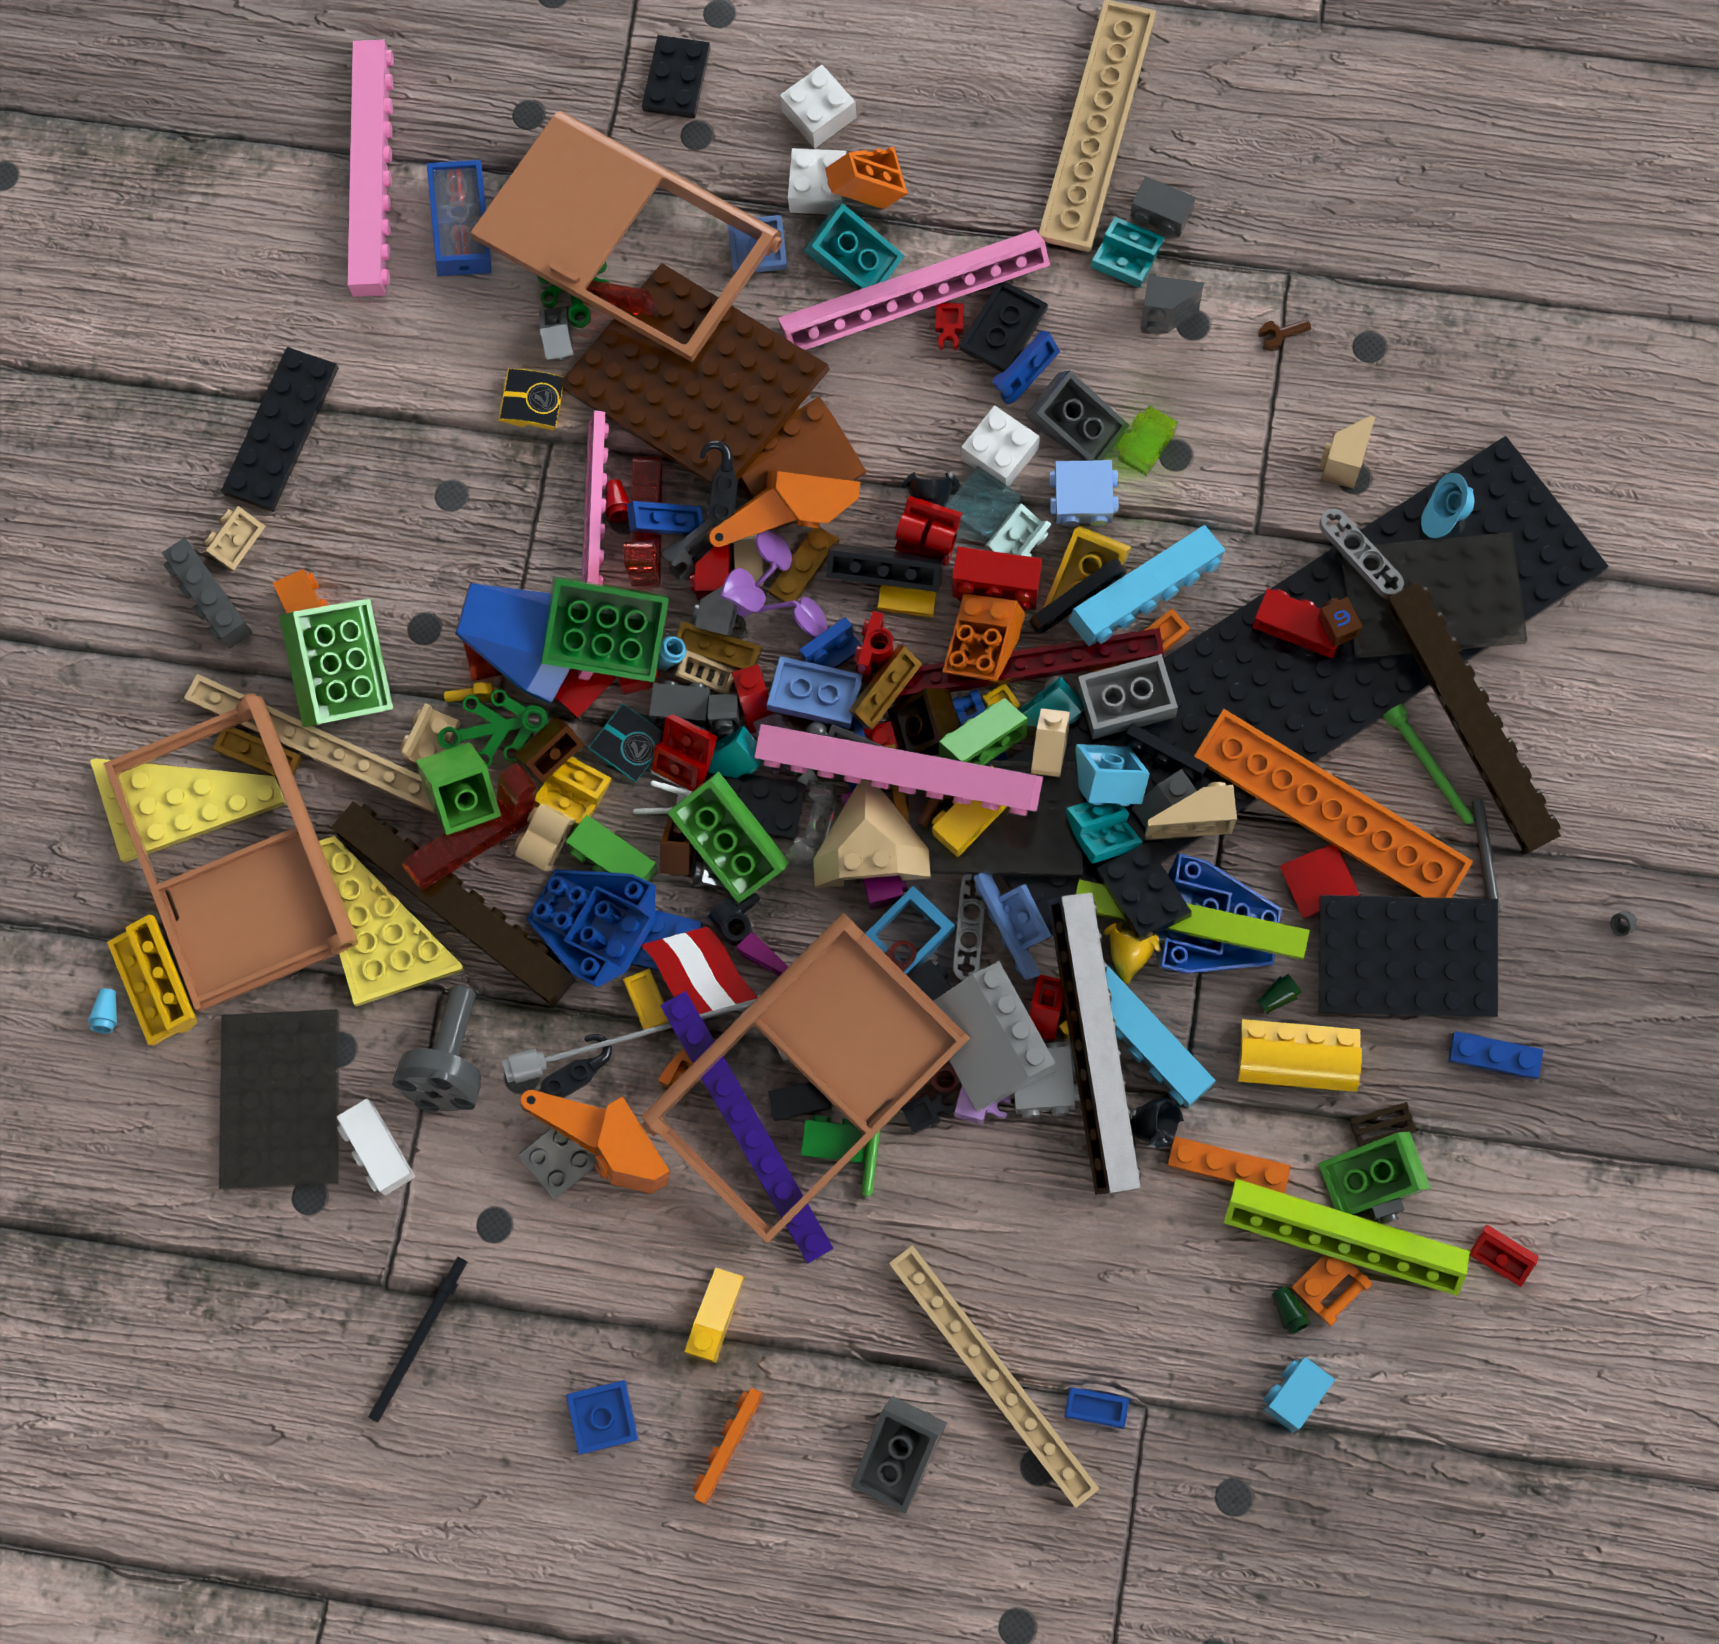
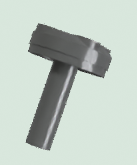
M464 986L451 987L433 1049L407 1051L401 1056L397 1064L392 1085L399 1089L407 1099L414 1102L421 1110L438 1112L472 1110L475 1108L481 1088V1074L473 1064L459 1057L476 993L470 988Z

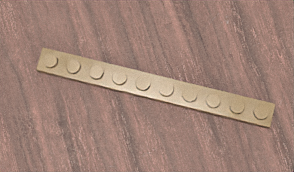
M197 674L184 699L219 716L236 709L240 698L245 695ZM266 705L281 745L435 815L436 812L423 787L419 774L316 727H303L302 721ZM254 718L238 724L260 735Z
M910 1246L889 1263L891 1268L1076 1509L1096 1493L1099 1487L914 1246Z

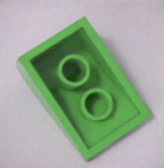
M1410 1132L1392 1134L1318 1163L1334 1208L1352 1215L1366 1212L1374 1206L1399 1198L1402 1200L1431 1189Z

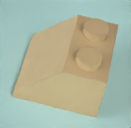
M1368 416L1335 433L1332 443L1326 442L1318 468L1324 470L1321 478L1322 481L1354 489L1375 417Z

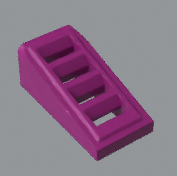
M750 933L736 947L737 953L740 956L777 976H780L788 968L754 933Z

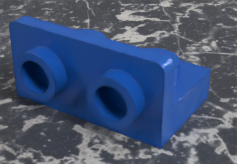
M844 617L800 649L801 660L837 668L853 657L857 646L862 645L853 634L852 624Z

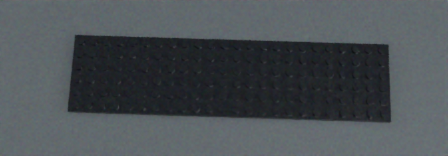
M1506 435L1449 472L1460 474L1465 479L1468 487L1473 489L1475 503L1471 514L1466 519L1457 521L1452 530L1445 536L1436 539L1430 538L1423 532L1421 527L1423 511L1441 478L1360 530L1401 574L1404 580L1403 589L1420 581L1422 587L1426 586L1430 590L1433 597L1431 603L1436 612L1440 611L1447 622V627L1445 628L1450 637L1454 636L1461 647V652L1459 653L1464 662H1468L1608 568L1604 559ZM1349 537L1344 540V545L1350 550H1356L1360 547V543L1356 538ZM1334 547L1272 587L1271 590H1283L1289 594V597L1299 601L1301 599L1309 600L1320 609L1323 608L1324 603L1331 599L1338 598L1342 600L1348 597L1363 626L1359 637L1338 645L1333 658H1329L1254 629L1252 626L1265 595L1263 593L1163 658L1178 706L1176 718L1140 728L1194 756L1222 710L1225 709L1300 756L1315 763L1382 719L1383 715L1395 706L1406 703L1429 688L1430 684L1384 602L1387 599L1381 597ZM1367 558L1363 561V565L1367 570L1374 571L1379 567V563L1374 558ZM1383 570L1380 575L1383 577L1386 571ZM1386 581L1384 587L1386 589L1390 587L1394 589L1396 582L1392 581L1389 583ZM1084 711L1081 712V716L1077 721L1069 725V736L1060 777L1031 773L1035 742L996 767L1043 777L1037 812L1027 810V816L1009 813L1010 807L1007 806L976 838V841L1011 890L1026 884L1051 937L1053 932L1047 900L1060 896L1075 895L1079 880L1103 885L1096 874V867L1119 857L1116 856L1092 864L1078 843L1065 812L1067 807L1088 802L1078 787L1076 745L1128 746V742L1125 741L1127 731L1092 740ZM1133 750L1150 773L1144 796L1157 784L1179 771L1170 765L1164 767L1154 761L1153 756L1146 752L1138 753ZM1208 768L1201 782L1196 779L1194 781L1190 780L1197 791L1203 787H1208V784L1213 782H1225L1226 785H1233L1236 814L1259 800ZM1135 804L1124 806L1130 813L1127 823L1142 840L1141 845L1148 843L1161 864L1203 837L1145 840L1144 834L1146 829L1131 809Z

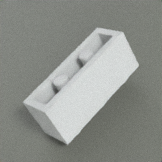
M368 1098L337 1116L341 1124L337 1129L345 1142L351 1141L355 1148L351 1152L352 1156L360 1167L364 1165L369 1175L365 1178L374 1192L379 1190L380 1193L386 1196L416 1177L375 1105Z

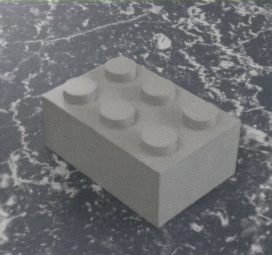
M1162 654L1078 676L1077 690L1092 740L1127 731L1132 723L1142 727L1176 718L1178 706Z

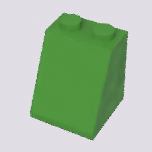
M470 742L416 760L423 787L446 835L501 816L487 765Z

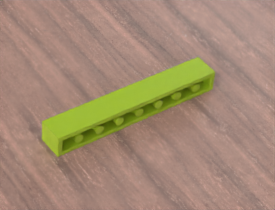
M1239 1179L1235 1180L1223 1223L1455 1296L1459 1295L1467 1276L1470 1251Z

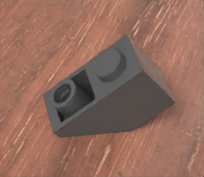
M738 693L709 695L708 721L712 734L718 736V738L722 739L741 727Z

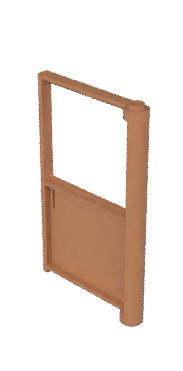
M562 111L554 114L470 232L472 239L690 362L695 360L766 255L769 256L772 252L774 254L777 253L783 242V239L780 238L781 232ZM658 186L758 240L687 344L679 343L586 290Z
M248 694L241 697L240 702L236 705V709L103 763L194 1009L198 1013L347 951L358 944L357 937L264 699L261 696H256V694ZM254 718L296 827L172 879L158 883L119 775Z
M843 912L641 1115L644 1120L641 1125L651 1136L654 1137L658 1134L663 1137L768 1244L970 1040V1037ZM752 1027H756L862 1133L860 1140L774 1227H769L664 1120L665 1114Z

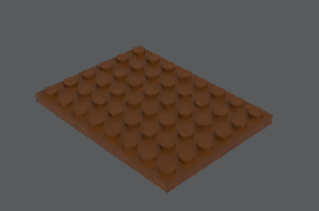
M661 263L624 306L622 311L679 343L687 344L719 297ZM731 305L693 362L613 319L566 374L560 385L565 392L593 410L605 412L607 419L711 485L712 478L721 464L722 454L717 449H711L706 453L705 458H700L701 449L705 444L717 440L729 446L732 451L733 467L738 481L830 369L827 363Z

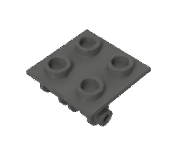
M553 1128L547 1130L518 1154L519 1158L554 1200L595 1167L594 1164L597 1163L594 1154Z

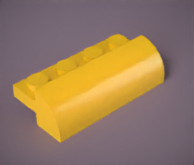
M149 914L125 927L126 932L108 941L107 944L148 1045L154 1046L176 1033L184 1034L197 1024V1018L156 917Z
M1242 1019L1238 1082L1350 1092L1358 1091L1362 1064L1360 1029Z

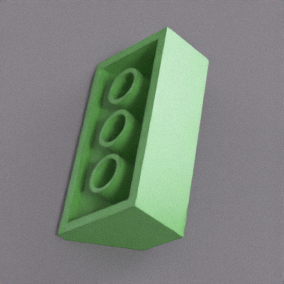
M719 771L667 812L738 904L782 872L790 863Z

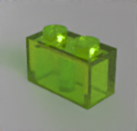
M1149 405L1144 413L1140 411L1132 423L1134 428L1129 435L1125 433L1117 446L1119 449L1118 460L1147 476L1175 435L1178 422Z

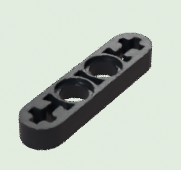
M1119 559L1106 563L1032 616L1029 623L1036 634L1046 632L1072 614L1075 607L1121 579L1126 574V570Z

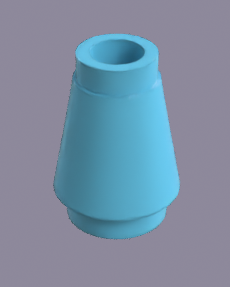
M674 636L666 637L661 641L657 664L659 669L668 670L685 658L686 647L680 638Z
M106 988L99 989L88 1019L90 1030L103 1034L113 1032L114 1027L117 1026L116 991Z

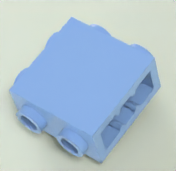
M1112 460L1055 462V471H1050V488H1055V497H1050V514H1056V524H1062L1065 527H1075L1079 524L1090 523L1092 526L1100 527L1107 525V523H1112L1113 513H1118L1119 509L1118 496H1113V487L1118 486L1117 470H1112Z

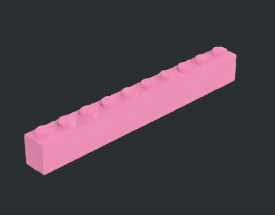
M385 39L353 41L347 282L353 297L385 296L386 285L390 284L389 270L386 269V261L390 260L389 244H386V236L391 234L390 221L387 219V211H391L390 195H387V187L392 185L391 172L388 170V163L392 162V150L388 146V138H392V124L389 122V114L393 113L392 99L389 98V90H393L392 74H389V67L394 65L393 51L388 50Z
M1032 230L779 317L778 321L783 337L802 349L807 350L1048 267L1050 262L1045 241L1036 230Z
M764 724L760 725L755 758L764 760V766L780 768L781 763L791 765L790 771L807 774L809 768L818 770L817 776L834 779V774L845 775L844 781L861 784L862 779L872 780L871 786L888 789L889 784L899 786V792L915 794L916 789L926 791L925 797L943 800L945 794L954 796L953 802L971 805V800L982 801V808L999 810V805L1010 807L1009 813L1027 816V810L1037 812L1043 781L1042 776Z

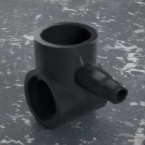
M753 893L737 905L731 898H728L719 903L709 913L708 917L730 945L737 947L750 933H753L750 921L744 914L755 906L760 897L757 893ZM735 924L745 926L744 932L738 936L730 934V928Z

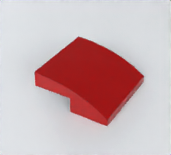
M570 669L554 700H558L578 719L617 677L593 673L589 680L578 679V670Z
M674 714L667 716L662 743L654 747L651 771L693 792L703 784L713 757L717 736Z
M1333 844L1280 866L1303 919H1308L1319 913L1320 895L1360 896L1340 849Z

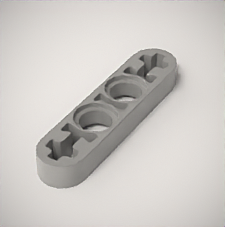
M1334 508L1328 509L1322 514L1319 523L1321 532L1381 597L1387 599L1403 589L1404 580L1401 574L1342 511ZM1329 519L1332 521L1337 519L1339 521L1337 527L1334 525L1331 527L1327 526ZM1345 528L1348 529L1340 538L1337 537L1340 531L1343 532ZM1348 537L1356 538L1360 543V547L1356 550H1350L1344 545V540ZM1367 558H1374L1379 563V567L1374 571L1367 570L1363 565V561ZM1383 570H1385L1386 572L1382 577L1380 574ZM1386 581L1389 583L1395 581L1394 589L1391 587L1386 589L1384 587Z
M975 870L965 873L961 880L953 962L954 976L959 982L980 970L986 902L978 894L977 890L976 899L964 900V896L970 898L971 892L970 886L966 885V883H971L972 878L981 873ZM973 905L979 909L980 914L977 919L968 920L964 917L963 910L967 906ZM970 933L977 938V944L975 947L968 949L962 946L960 940L963 935ZM959 953L965 955L977 954L976 958L970 956V968L975 970L969 972L968 976H963V972L958 970V967L964 966V955L958 956Z

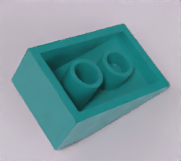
M843 203L832 208L802 249L805 254L822 268L857 290L887 281L905 256Z

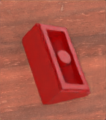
M1485 1225L1469 1256L1522 1287L1538 1261L1536 1254L1489 1225Z

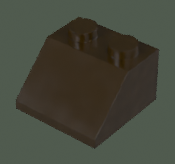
M924 688L887 710L898 750L930 756L938 755L939 741L947 733H952L960 728L949 689Z

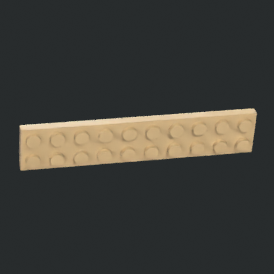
M1104 0L1039 230V235L1047 243L1091 253L1157 10Z

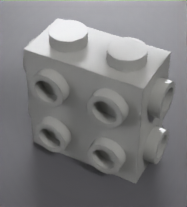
M1061 1042L1046 1044L1056 1063V1072L1014 1093L1015 1114H1022V1118L1039 1117L1040 1112L1052 1111L1053 1116L1070 1114L1069 1110L1075 1109V1101H1080L1077 1083H1073L1075 1067L1070 1046L1063 1047Z

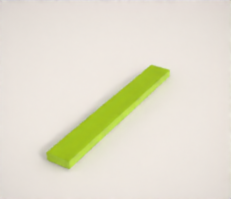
M1079 880L1076 894L1093 893V899L1097 906L1096 915L1126 921L1104 885ZM1189 903L1187 905L1192 911L1191 917L1165 929L1299 960H1304L1310 930Z

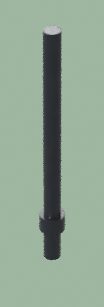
M457 1256L447 1276H443L437 1287L440 1289L368 1416L373 1421H380L449 1295H453L459 1285L457 1281L468 1263L466 1260Z

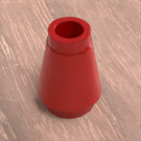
M612 479L606 483L605 514L612 522H624L629 519L627 504L630 501L622 481Z

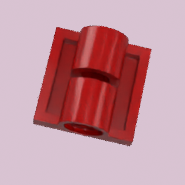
M909 496L897 527L895 550L904 553L944 558L943 565L948 567L963 513Z
M872 611L870 620L865 619L862 628V636H864L863 646H857L854 656V662H856L855 671L863 675L862 682L866 683L871 682L874 671L878 672L894 652L893 636L885 628L884 613Z

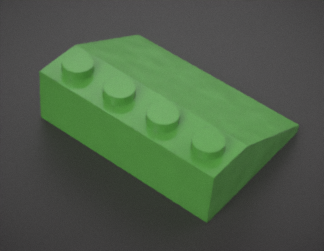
M370 598L294 611L279 616L303 727L393 709Z

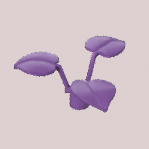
M769 529L757 533L755 539L756 548L761 557L766 562L771 563L770 568L756 583L749 572L742 568H736L727 576L720 598L729 600L739 606L737 614L743 618L756 612L762 614L768 610L794 607L792 614L796 623L804 632L815 639L827 630V622L822 609L812 599L803 597L799 600V603L794 600L764 606L766 596L758 587L773 573L776 567L782 571L788 570L792 563V556L785 540L774 530Z

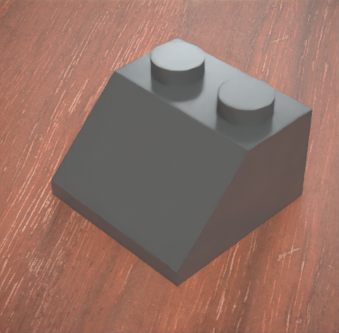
M1148 275L1141 329L1153 334L1168 333L1199 312L1204 282Z

